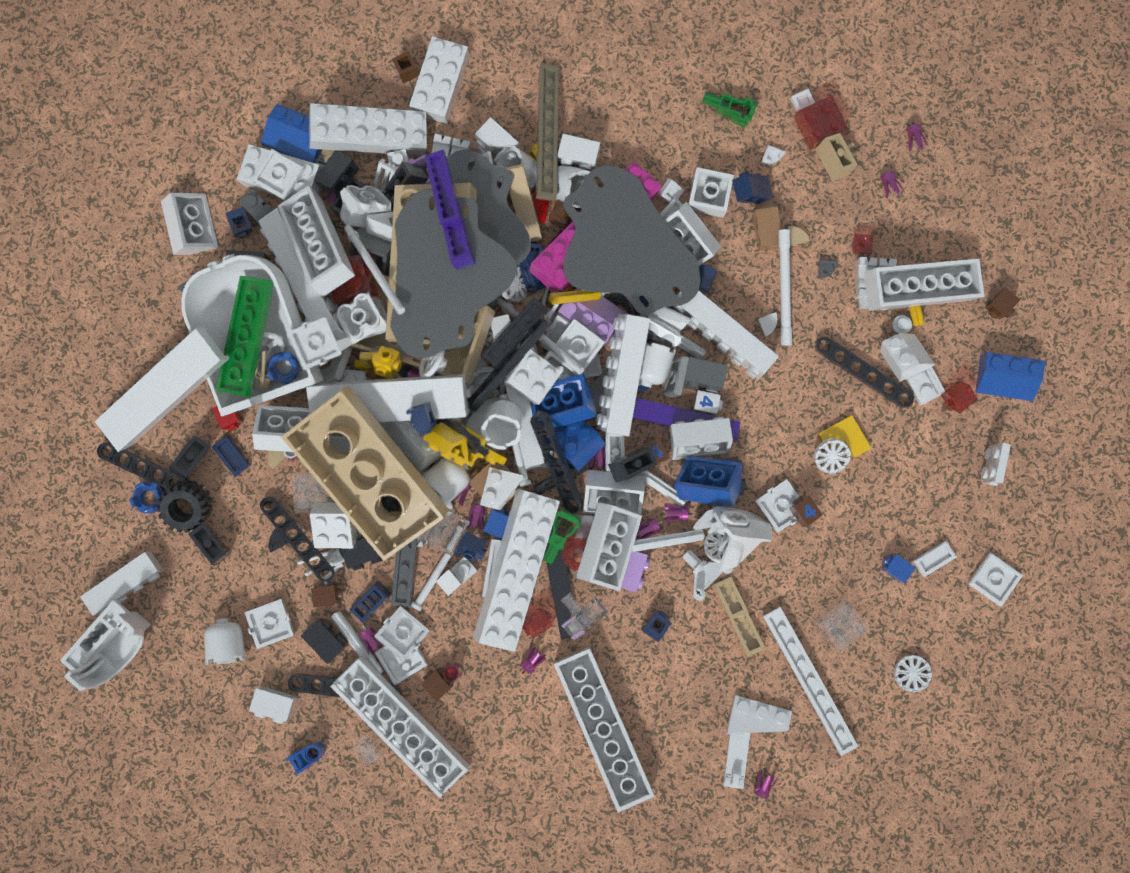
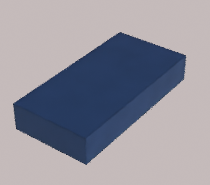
M228 435L212 446L234 477H237L251 466Z

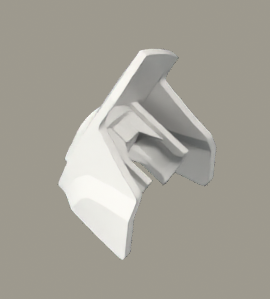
M714 507L712 510L706 511L693 526L694 530L710 528L708 534L717 532L725 535L727 533L726 541L718 548L719 551L724 552L718 566L720 571L737 567L761 542H771L772 540L771 523L752 512L731 507Z

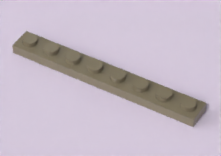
M540 64L536 199L555 201L557 198L559 67Z

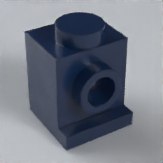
M244 207L225 213L234 238L239 237V239L250 236L249 232H252V226ZM238 223H242L244 225L241 228L236 227Z
M430 402L413 406L406 410L407 415L411 414L410 422L412 427L416 429L417 433L420 432V435L431 433V429L437 425Z
M466 531L457 546L455 555L459 556V554H462L466 559L476 562L479 559L483 560L487 552L484 549L487 541Z
M661 610L659 613L654 611L641 630L659 643L672 624L668 620L670 616ZM655 621L661 622V626L659 628L654 627Z

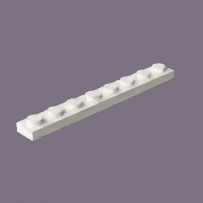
M777 607L763 615L765 622L839 754L842 756L858 747L781 607Z

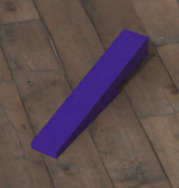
M442 149L425 155L439 221L444 230L450 261L456 270L474 264L475 260L445 151Z
M636 398L632 418L671 427V424L679 421H684L685 423L693 422L697 419L707 421L713 420L717 416ZM730 420L732 438L737 441L741 422Z

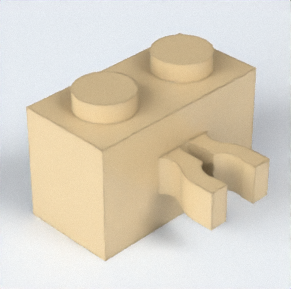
M841 133L824 138L815 149L832 182L848 176L856 168L857 163L855 159L860 155L859 152H850L855 145L854 143L847 145Z

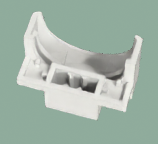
M113 600L60 660L71 670L64 677L79 691L95 688L106 683L122 671L136 656L144 641V631L151 624L138 612H129L121 603Z

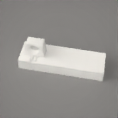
M750 733L729 734L723 786L744 788Z

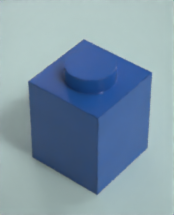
M502 509L492 510L483 531L502 539L509 517L507 516L508 512Z
M891 554L887 555L882 561L883 567L881 570L898 582L906 583L916 567L899 555Z

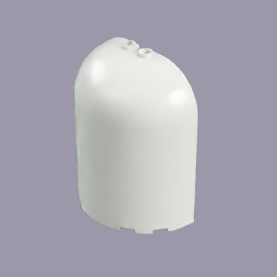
M232 254L223 257L221 264L219 261L208 263V268L195 273L188 280L181 300L182 313L188 331L191 333L196 328L206 327L208 335L222 353H224L239 277L247 276L273 281L274 287L264 332L279 335L284 342V352H289L298 359L287 332L301 327L303 322L284 274L272 262L258 256H234ZM278 344L271 348L269 358L278 351ZM282 360L279 371L284 374L291 371V363L287 360ZM258 364V372L261 371V364ZM265 364V371H268V364ZM300 364L298 376L288 384L275 381V383H271L270 389L262 390L255 387L256 381L254 380L249 398L216 390L221 367L207 378L221 417L324 381L319 365L303 370Z

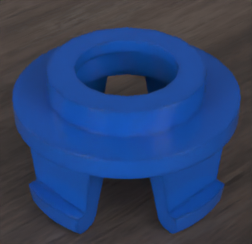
M278 352L268 361L267 375L271 380L288 384L295 380L300 372L299 361L289 352ZM281 360H287L291 363V371L284 374L278 370L277 365Z
M142 482L135 485L136 489L133 497L129 498L131 506L133 508L136 507L143 513L157 512V507L159 506L157 504L158 499L161 498L164 492L162 487L152 482ZM148 491H153L157 498L153 505H148L144 502V494Z

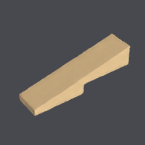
M523 164L504 168L512 175L509 191L516 216L529 233L531 242L542 240V230Z
M732 577L714 584L747 658L764 651L766 648Z

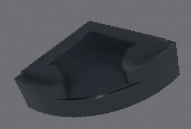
M275 529L270 536L268 548L270 553L288 543Z

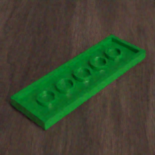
M247 276L239 277L223 353L225 356L228 355L229 359L220 368L216 387L217 391L249 398L251 396L274 282L271 280Z

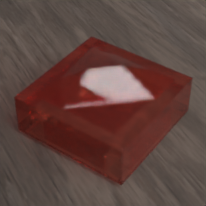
M854 234L852 254H872L873 235Z

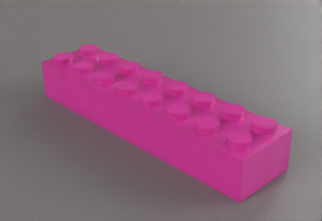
M635 161L625 169V171L633 174L641 181L651 201L658 196L662 185ZM574 222L531 263L530 272L553 293L563 292L570 285L564 275L563 263L575 233Z

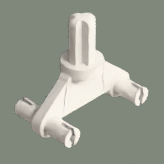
M688 550L683 555V559L694 569L693 596L697 601L705 599L706 594L704 590L723 572L730 574L734 569L720 571L718 567L720 563L706 562L705 560L702 562L691 550Z

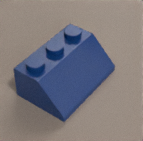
M276 104L267 118L261 145L287 156L315 163L322 149H309V116Z
M986 352L980 355L975 393L1034 401L1043 381L1045 361Z
M584 373L555 381L539 405L531 402L532 416L537 411L546 412L551 419L554 429L597 417L594 398ZM536 417L540 424H544L541 418Z
M687 456L674 483L679 500L734 507L740 493L742 462Z

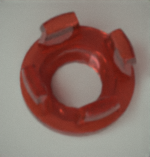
M570 538L564 545L562 559L569 568L579 569L581 561L575 562L570 557V553L573 549H581L584 552L587 538Z

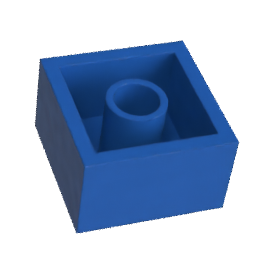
M585 421L562 426L555 430L566 460L577 471L605 445L601 436Z

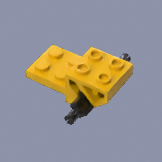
M446 418L435 419L437 425L431 429V433L425 434L423 437L429 443V448L436 452L441 450V456L448 460H451L453 457L452 461L460 466H463L465 463L472 467L477 457L483 459L484 456H486L485 460L493 465L496 462L504 465L507 458L485 445L487 440L483 436L456 420L449 421Z

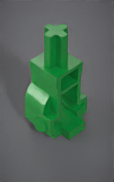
M706 92L702 101L704 104L717 108L716 113L728 116L734 124L742 127L747 126L748 122H751L757 107L756 101L747 97L746 99H737L726 93H723L721 98ZM731 105L747 106L748 109L745 117L741 118L742 113L730 109Z
M564 509L556 512L552 526L554 531L548 540L549 546L542 560L553 565L559 550H563L567 537L573 535L576 529H579L582 523L579 520V516ZM559 516L576 524L575 527L570 526L565 538L556 534L561 523L558 520Z

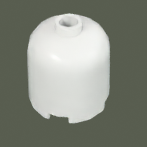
M515 146L511 148L505 147L497 154L494 159L496 166L507 168L523 164L530 189L536 185L537 161ZM499 176L497 181L503 183L504 177Z
M568 165L557 166L556 200L564 202L568 195L580 187L590 171ZM576 201L572 202L573 207L581 208Z
M646 343L639 379L641 381L640 385L651 388L652 384L660 385L665 382L676 350H671L669 347L656 343Z
M509 400L495 401L488 407L482 423L481 435L488 441L487 444L496 449H506L508 446L518 443L521 438L522 413L520 408Z
M447 458L442 459L422 475L446 506L468 486L470 481L467 473L468 466L465 463L463 466H460L452 461L453 458L451 460Z
M228 618L217 619L216 624L207 627L204 632L205 665H211V661L217 662V665L237 662L236 658H240L241 661L246 660L243 633L239 624L228 622Z

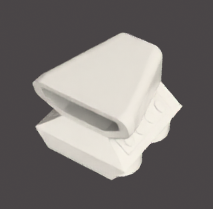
M348 185L340 191L343 202L340 218L346 225L366 228L367 215L392 212L391 202L378 188L372 186L359 188Z
M369 291L365 294H358L353 302L341 305L336 312L337 319L348 339L353 344L386 332L387 313L379 299L372 297Z
M668 307L659 309L647 316L650 319L647 338L672 350L681 340L680 331L692 319Z

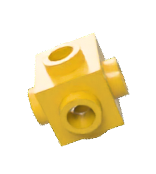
M381 346L379 351L375 352L372 357L374 372L379 376L394 379L397 372L401 369L400 352L394 348Z

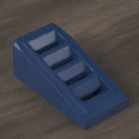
M377 581L349 610L364 623L392 593L380 581ZM370 594L378 601L377 604L369 597ZM366 600L373 608L370 609L363 601ZM359 605L367 612L366 615L358 608Z

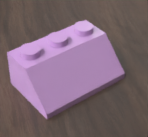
M602 296L599 300L563 303L558 311L571 321L573 319L579 321L604 340L607 346L610 343L611 337H614V319L617 318L618 314H628Z

